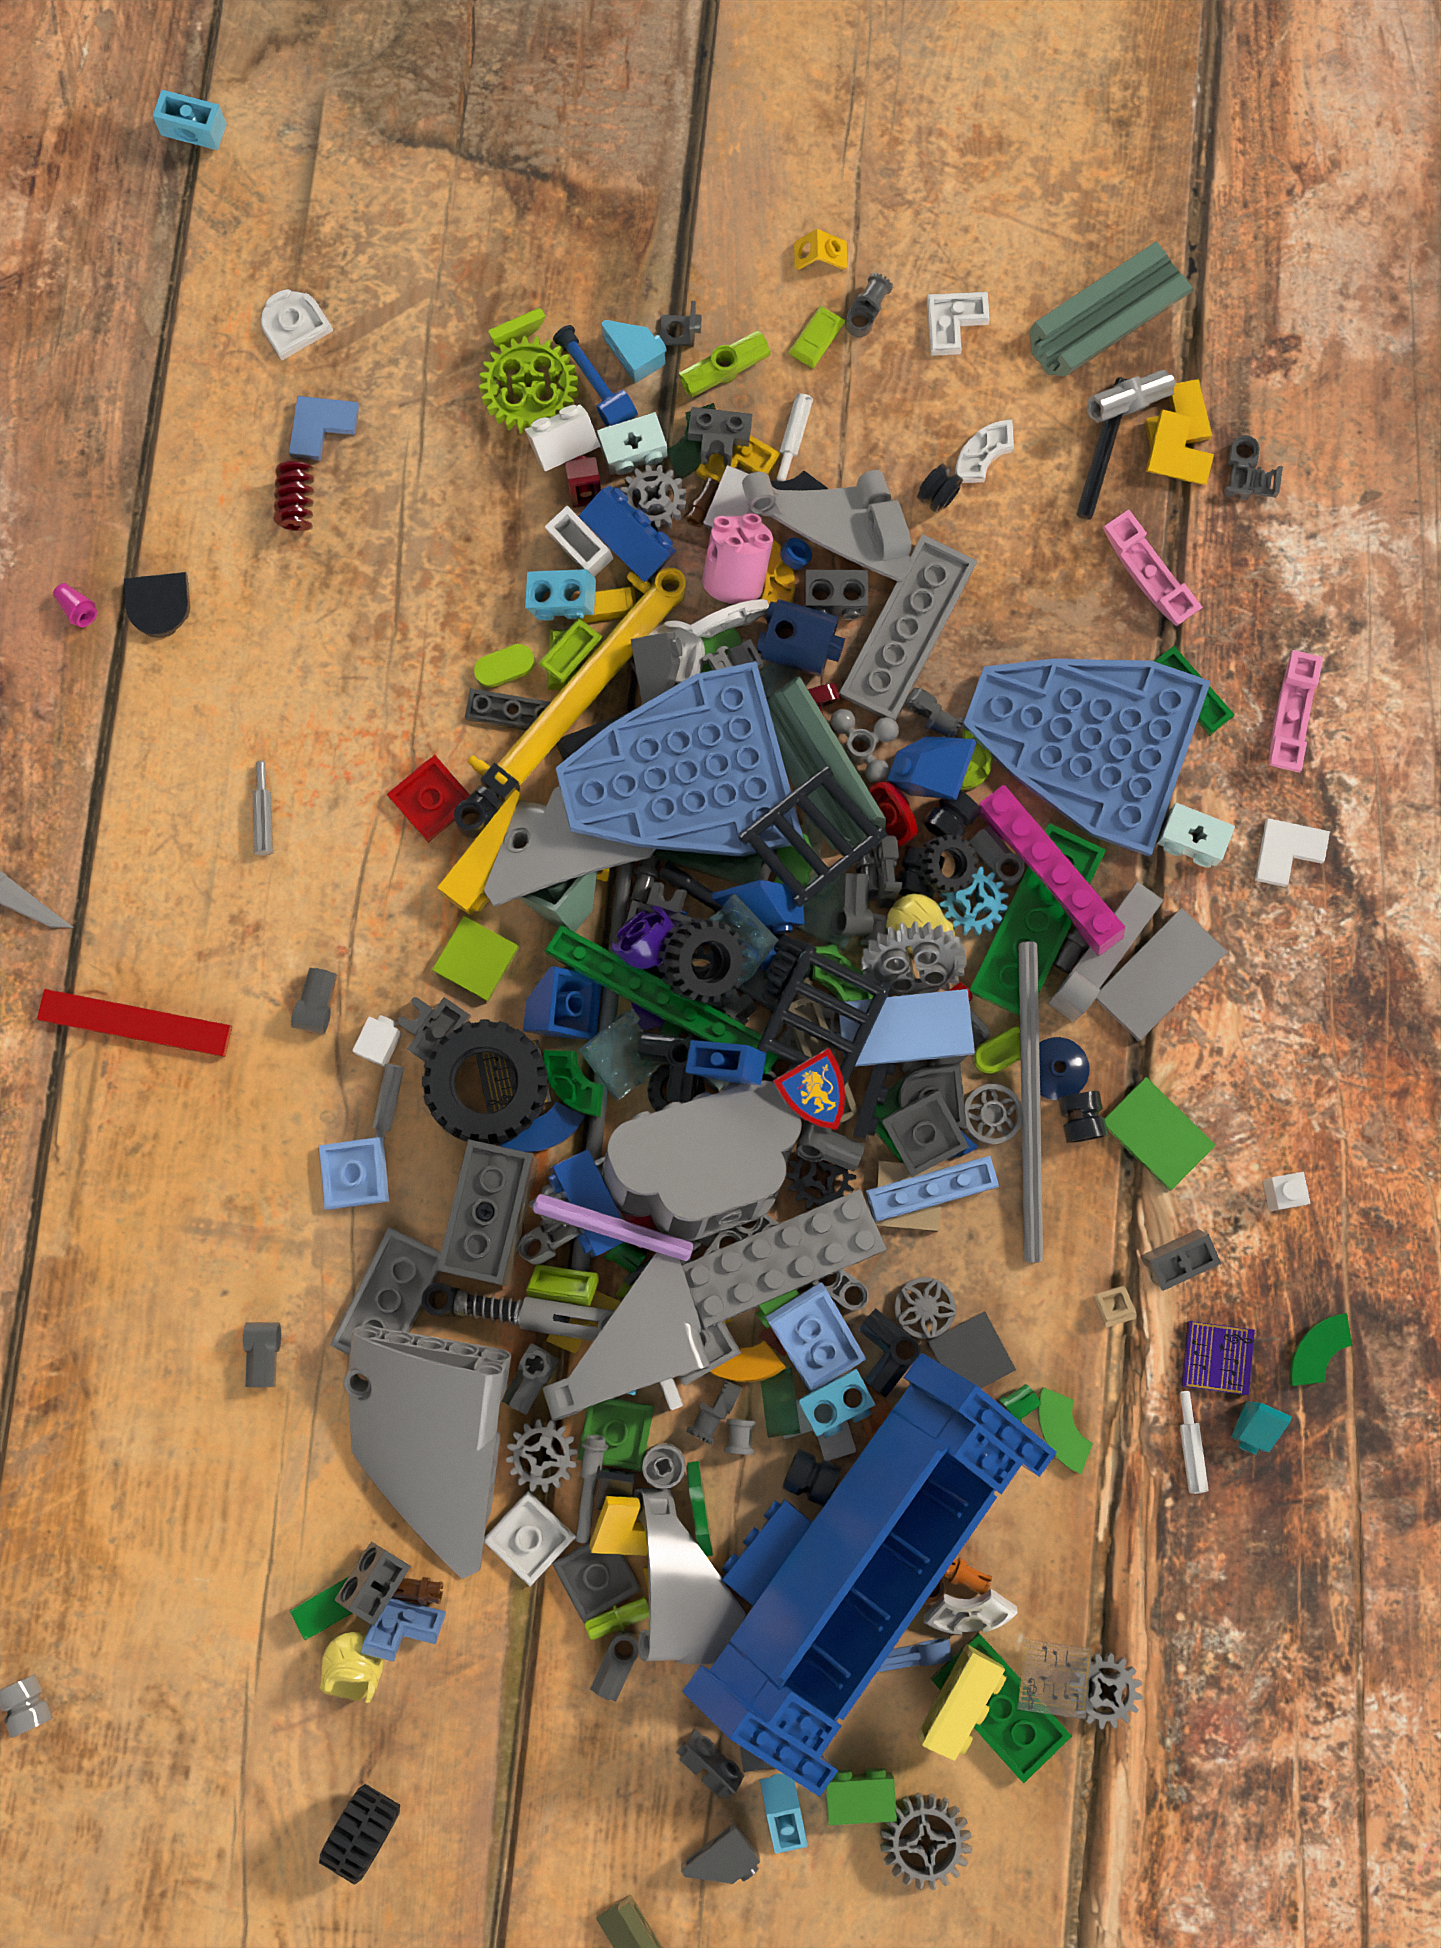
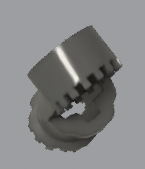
M870 274L867 279L868 285L864 292L858 294L849 309L846 318V329L852 336L864 337L871 332L873 322L881 310L882 300L886 294L891 293L893 284L889 279L886 280V276L882 278L883 274ZM855 316H864L868 324L864 327H856L851 320Z
M914 687L905 701L907 707L911 706L910 710L915 709L914 713L917 712L918 715L928 719L924 727L925 729H933L947 738H955L957 735L955 731L959 732L957 728L960 729L965 721L963 717L956 718L942 710V706L937 703V699L923 689Z
M726 1380L713 1405L714 1408L700 1402V1411L692 1427H688L686 1432L712 1445L714 1442L712 1437L721 1419H725L727 1414H730L743 1387Z

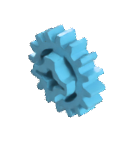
M983 867L978 869L977 874L972 875L975 879L968 888L952 893H939V896L945 899V901L939 903L940 909L947 910L944 915L945 918L954 921V930L958 926L963 927V935H966L970 929H973L975 935L979 936L982 927L988 932L992 931L993 925L991 921L999 924L1003 918L998 912L1004 913L1008 907L1001 903V901L1007 899L1008 894L999 892L1004 883L1002 881L994 883L992 880L995 873L993 872L987 877L984 876ZM983 886H986L989 889V891L992 894V897L987 895ZM976 890L975 896L978 903L970 913L971 906L968 899ZM954 906L959 907L963 917L955 911ZM990 913L986 918L975 921V917L978 914Z

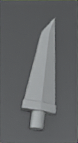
M0 871L1 905L51 928H74L7 877V874Z

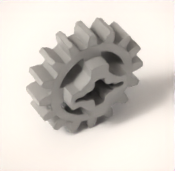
M646 465V472L641 473L636 468L634 470L635 478L627 476L625 478L627 487H621L620 489L627 496V503L635 511L638 509L645 513L651 521L649 524L655 526L657 532L661 531L662 524H665L669 529L672 528L671 519L674 518L680 521L681 512L679 510L686 509V501L682 500L686 498V489H680L682 487V479L673 480L674 471L671 469L665 474L663 473L662 465H659L656 471H652L650 465ZM669 489L672 491L674 496L673 503L667 496ZM634 495H636L637 500L640 501L638 503V508H636L633 503Z
M541 1419L536 1420V1428L533 1429L528 1423L524 1424V1434L517 1431L513 1434L515 1439L518 1440L517 1444L512 1443L507 1446L508 1449L514 1451L513 1456L506 1458V1462L515 1464V1468L510 1471V1474L515 1475L519 1473L521 1475L518 1482L520 1486L526 1481L531 1482L530 1491H534L539 1484L542 1486L543 1492H548L549 1483H553L558 1489L561 1487L559 1479L561 1476L567 1480L571 1478L567 1468L577 1467V1463L570 1460L572 1455L578 1453V1449L570 1448L569 1446L575 1439L574 1436L565 1438L563 1434L566 1431V1427L562 1426L557 1431L554 1429L555 1421L550 1420L547 1427H543ZM542 1433L540 1441L535 1445L524 1444L530 1436ZM554 1437L561 1443L564 1455L557 1453L553 1445ZM544 1446L547 1448L546 1454L551 1455V1458L557 1460H545L543 1464H539V1458L528 1451H539ZM521 1457L528 1459L532 1467L531 1474L523 1467ZM550 1466L560 1467V1470L555 1475L542 1478L545 1469Z
M1095 1652L1093 1653L1094 1661L1089 1662L1088 1678L1090 1679L1089 1690L1086 1692L1085 1710H1074L1078 1714L1086 1712L1084 1720L1088 1724L1092 1723L1096 1718L1097 1726L1101 1729L1104 1728L1106 1721H1109L1113 1728H1117V1719L1121 1718L1128 1723L1130 1720L1127 1712L1129 1710L1136 1713L1139 1711L1133 1702L1134 1700L1143 1699V1696L1135 1691V1688L1142 1685V1681L1135 1678L1132 1679V1676L1136 1673V1669L1133 1666L1124 1669L1127 1660L1123 1657H1119L1114 1662V1655L1111 1652H1107L1105 1659H1102L1100 1654ZM1082 1662L1083 1666H1087L1086 1662ZM1073 1668V1670L1086 1672V1668H1083L1082 1670L1078 1668ZM1113 1668L1117 1670V1672H1112L1110 1675L1102 1674L1099 1671V1669ZM1074 1672L1078 1676L1077 1681H1068V1685L1084 1687L1086 1673ZM1097 1679L1110 1686L1108 1689L1113 1702L1101 1694V1685ZM1072 1687L1077 1692H1084V1688ZM1127 1687L1126 1697L1122 1703V1690ZM1078 1693V1697L1084 1698V1694ZM1069 1697L1071 1701L1077 1702V1698ZM1078 1698L1079 1703H1083V1699ZM1078 1704L1077 1708H1083V1704ZM1100 1706L1110 1707L1112 1711L1098 1712L1093 1709H1097Z

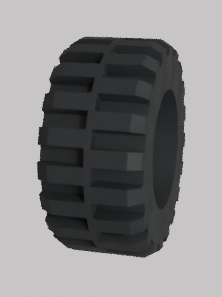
M480 1019V1022L474 1023L468 1021L462 1023L461 1027L455 1030L450 1029L444 1034L445 1037L440 1042L437 1041L431 1048L433 1051L430 1057L426 1058L424 1064L425 1073L422 1076V1087L425 1094L423 1097L435 1121L444 1130L462 1141L468 1142L469 1139L491 1145L501 1144V1142L507 1140L511 1141L519 1137L518 1135L524 1130L527 1131L533 1125L536 1117L540 1115L548 1092L547 1070L535 1044L518 1028L515 1029L509 1026L508 1023L501 1021L491 1022L490 1019ZM479 1053H494L503 1057L510 1063L516 1076V1089L511 1100L500 1110L491 1113H478L470 1110L460 1101L455 1089V1078L458 1069L465 1060Z

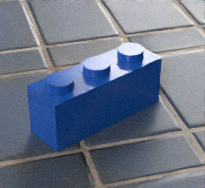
M611 486L603 488L578 517L646 582L653 578L675 554L676 550L672 547L673 542L666 534L661 531L657 532L649 524L651 521L645 513L638 509L635 511L627 503L628 498L620 489L612 488Z
M588 1149L549 1168L552 1175L548 1176V1181L555 1194L561 1193L565 1202L623 1220ZM577 1227L580 1232L577 1235L579 1245L585 1254L590 1252L592 1257L598 1256L624 1242Z
M785 1498L780 1504L776 1500L771 1504L763 1515L767 1521L760 1530L753 1527L742 1542L746 1547L741 1554L737 1556L733 1553L721 1568L725 1572L722 1580L752 1606L756 1604L813 1523Z

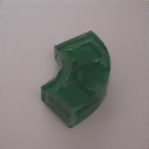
M714 403L700 407L716 410ZM691 411L685 412L687 426L683 437L677 444L667 449V454L677 479H682L692 474L701 464L702 441L688 440Z

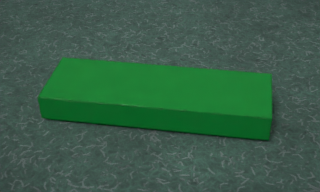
M1175 646L1171 647L1154 661L1202 678ZM1209 686L1197 722L1211 736L1231 720L1235 714Z

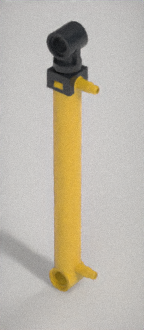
M670 567L662 569L658 572L653 584L648 581L644 582L635 572H630L627 580L644 595L498 764L494 762L490 767L474 755L469 757L468 764L482 777L480 779L481 785L474 790L467 800L458 804L454 811L458 831L467 838L478 837L515 790L520 791V785L633 655L631 639L648 636L673 607L682 603L685 597L686 580L680 570ZM671 583L676 585L678 589L673 592H667L662 587L665 584ZM469 813H475L479 816V820L475 824L467 825L463 822L464 816Z

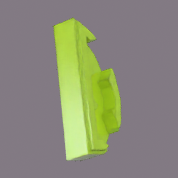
M537 308L489 329V337L494 345L500 347L501 343L506 347L511 346V338H514L518 344L522 342L523 336L528 338L539 329L546 315L541 308Z
M963 729L962 739H974V736L969 731ZM978 742L960 788L963 792L971 791L982 785L991 771L992 755Z

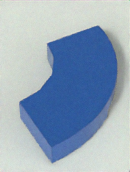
M556 1102L549 1112L536 1118L533 1121V1125L527 1131L524 1130L518 1135L519 1137L511 1141L501 1142L499 1146L527 1153L552 1148L571 1137L584 1121L585 1115Z

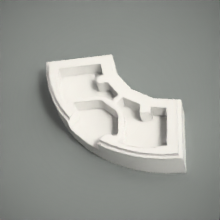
M1012 419L995 422L980 429L964 445L958 456L954 474H958L963 478L962 483L984 482L987 468L991 462L1000 455L1013 452Z
M989 1589L983 1595L971 1599H957L944 1594L928 1610L923 1618L924 1623L934 1629L950 1634L963 1635L962 1632L983 1630V1633L994 1630L1011 1620L1018 1613L1016 1605L994 1590Z

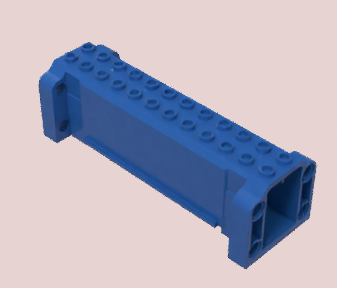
M923 1353L919 1354L903 1377L910 1383L908 1389L729 1640L710 1669L700 1665L682 1690L729 1739L819 1797L838 1772L822 1756L842 1726L837 1722L838 1718L841 1720L845 1719L996 1500L997 1496L994 1495V1492L997 1491L1002 1494L1021 1466L1040 1477L1057 1453L976 1384Z

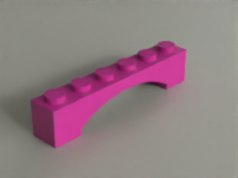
M1002 785L979 803L982 811L980 814L981 818L988 826L990 825L995 833L1039 877L1079 931L1078 933L1098 957L1124 938V924L1005 785Z

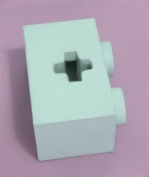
M656 412L597 430L600 448L610 475L616 473L624 475L633 471L635 467L644 464L656 465L668 457L667 444ZM631 444H634L636 449H632Z
M1175 803L1168 813L1157 844L1164 846L1163 850L1172 855L1181 856L1184 854L1193 858V862L1200 866L1209 868L1212 865L1216 867L1223 860L1235 826ZM1192 833H1196V834H1197V837H1196V839L1198 840L1197 843H1194V842L1192 841V840H1193V836L1191 835Z

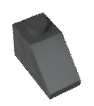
M734 1821L685 1860L681 1865V1872L688 1878L734 1884L739 1879L744 1882L758 1871L757 1864L760 1863V1854L736 1821Z

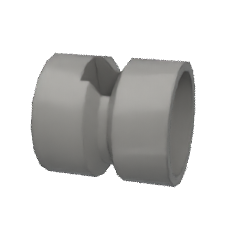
M669 1443L656 1444L649 1449L643 1459V1474L648 1483L656 1488H672L684 1476L686 1462L683 1453L675 1445Z
M36 1674L0 1690V1711L7 1712L8 1714L4 1722L10 1738L53 1718L47 1702L39 1700L42 1689Z

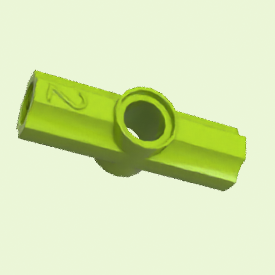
M757 330L731 345L718 346L714 349L711 356L679 372V378L686 393L693 398L719 383L732 382L736 379L739 372L771 356V351L767 340ZM722 361H728L732 365H730L729 367H721L718 365V363Z

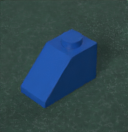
M691 1040L685 1072L731 1083L761 1086L766 1053L748 1045Z

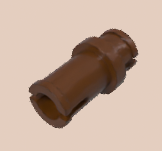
M706 478L697 497L688 504L689 511L685 514L684 518L694 527L700 528L703 525L720 484L716 480Z
M422 1577L421 1580L403 1578L392 1598L418 1600V1603L426 1605L428 1602L440 1604L443 1591H440V1589H443V1582L431 1581L430 1577Z

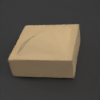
M1125 1285L1094 1295V1301L1105 1328L1136 1319L1137 1313Z

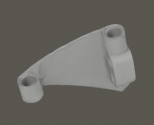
M871 470L862 474L857 481V486L826 490H778L772 487L769 476L765 472H754L743 479V490L750 512L753 514L770 516L818 545L896 581L902 582L912 571L913 565L909 556L911 550L909 530L898 500L891 499V493L882 471Z
M656 1252L569 1378L542 1388L552 1421L572 1416L585 1408L680 1375L694 1374L710 1367L699 1334L701 1333L699 1317L680 1259Z
M636 1488L632 1498H639L641 1506L637 1519L643 1524L646 1533L649 1576V1630H642L638 1639L639 1656L642 1661L674 1660L682 1664H714L747 1615L706 1555L677 1518L671 1489Z

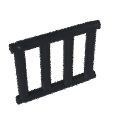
M828 766L815 773L738 836L744 845L747 843L751 845L795 896L793 901L797 907H801L888 836L883 828L877 829L835 782L831 777L833 772ZM822 785L867 836L854 848L851 847L807 797L819 786ZM796 805L804 811L843 856L830 868L827 867L783 816ZM772 824L775 825L818 875L805 888L759 836Z
M806 943L756 1049L766 1054L769 1051L797 1066L810 1059L811 1057L775 1040L784 1022L846 1053L840 1066L845 1087L892 985L881 981L879 984L815 952L817 948L810 943ZM810 964L874 995L866 1013L803 982L802 980ZM796 993L860 1024L853 1041L851 1042L789 1011Z

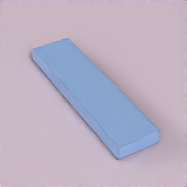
M987 1156L865 1192L875 1222L998 1188L999 1184L991 1157Z

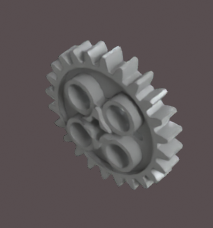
M914 921L911 928H907L904 923H900V930L897 931L888 927V935L877 933V941H868L869 948L863 949L864 957L861 958L863 976L879 984L881 981L892 985L887 997H892L894 994L904 996L939 992V989L949 991V983L958 984V976H964V967H967L964 945H961L960 937H954L952 930L943 932V925L931 929L930 922H927L923 927H919L917 921ZM908 946L912 947L920 978L915 976L912 958L908 953Z

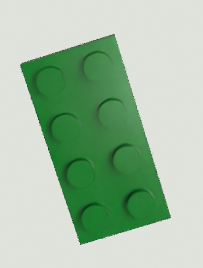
M978 1632L966 1644L1001 1664L1005 1668L1003 1675L1006 1676V1680L997 1695L991 1694L986 1704L989 1706V1711L982 1724L978 1725L976 1723L973 1728L1024 1784L1072 1735L1044 1704L1033 1703V1707L1029 1709L1028 1702L1019 1701L1021 1679ZM965 1645L952 1657L953 1660L945 1663L930 1678L939 1690L942 1689ZM1022 1691L1023 1695H1028L1027 1691ZM1022 1696L1021 1700L1028 1701L1029 1697ZM1032 1697L1034 1702H1041L1038 1698Z

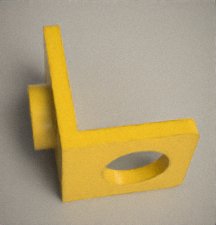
M817 228L794 242V268L800 270L816 260H821L844 270L847 268V242ZM810 243L809 254L806 258L802 259L803 247Z

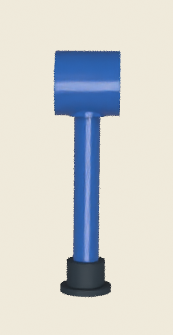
M567 325L558 330L553 337V341L555 344H560L564 351L570 353L602 399L596 405V409L605 426L609 427L636 418L638 413L628 394L623 389L617 393H612L578 345L579 340L574 334V327Z

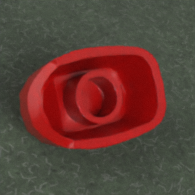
M882 781L871 786L868 790L886 818L885 831L888 836L896 837L898 848L907 844L918 834L915 816L911 811L908 800L893 783Z

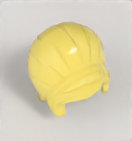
M906 895L897 900L888 913L886 921L887 932L888 927L896 931L900 930V923H904L907 928H911L913 922L917 921L919 927H923L927 922H930L931 929L943 925V932L952 930L953 936H955L953 924L945 918L939 905L925 895ZM908 946V953L914 954L912 947Z
M358 1632L344 1633L336 1637L328 1645L322 1658L321 1684L319 1686L324 1694L354 1701H360L366 1697L365 1703L371 1701L383 1671L384 1659L361 1653L362 1645L366 1638L365 1634Z

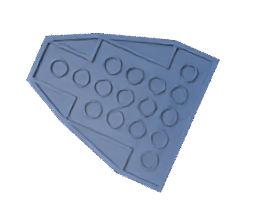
M1045 659L983 667L962 727L974 736L973 738L985 750L987 749L992 757L1014 779L1089 836L1150 857L1211 681L1154 661Z
M756 661L691 676L608 725L556 767V775L570 831L641 848L739 857L755 854L757 852L749 843L744 845L738 836L791 793ZM793 807L783 816L803 838L795 807ZM774 824L759 835L771 850L791 845Z

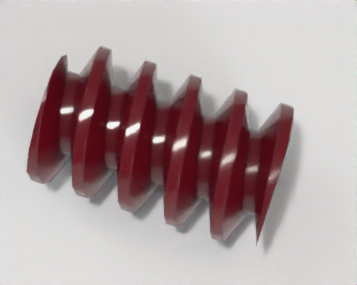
M286 461L280 463L275 468L277 476L275 486L277 489L274 492L276 499L274 510L276 512L273 515V520L278 526L286 530L308 531L313 528L312 523L304 521V519L313 517L312 511L304 509L314 504L312 499L305 497L314 493L312 487L305 485L314 482V477L306 474V472L313 470L311 465L297 461Z

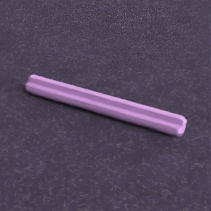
M539 1194L534 1203L533 1211L537 1214L683 1261H687L692 1253L693 1244L689 1241L553 1197Z

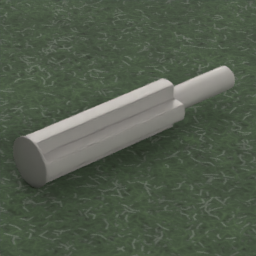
M258 761L256 762L257 790L252 791L254 854L266 856L273 854L271 792L266 790V763Z
M385 1064L373 1128L377 1129L375 1137H383L385 1139L386 1131H391L404 1070L402 1066Z

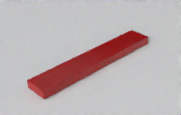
M44 989L37 1020L220 1057H226L232 1026L49 989Z

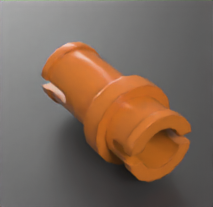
M954 1559L943 1575L949 1578L950 1583L954 1585L959 1583L978 1592L980 1595L988 1591L992 1576L966 1565L967 1561L964 1559Z

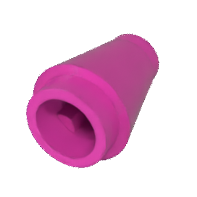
M62 583L54 589L53 596L71 624L86 627L95 620L97 609L92 600L66 583Z

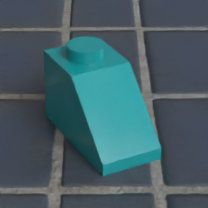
M1245 1401L1231 1438L1240 1441L1238 1446L1240 1449L1257 1455L1259 1450L1270 1452L1289 1425L1292 1416L1263 1403Z

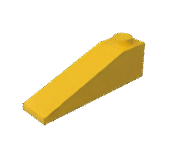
M518 790L511 794L437 887L444 897L469 916L475 910L480 912L489 900L484 892V888L515 808L523 800Z

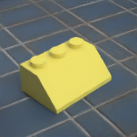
M966 1644L917 1732L921 1744L927 1749L954 1761L958 1754L964 1755L972 1742L973 1737L969 1734L976 1723L981 1725L989 1711V1706L986 1704L991 1694L997 1695L1006 1680V1676L1003 1675L1005 1668L990 1657Z

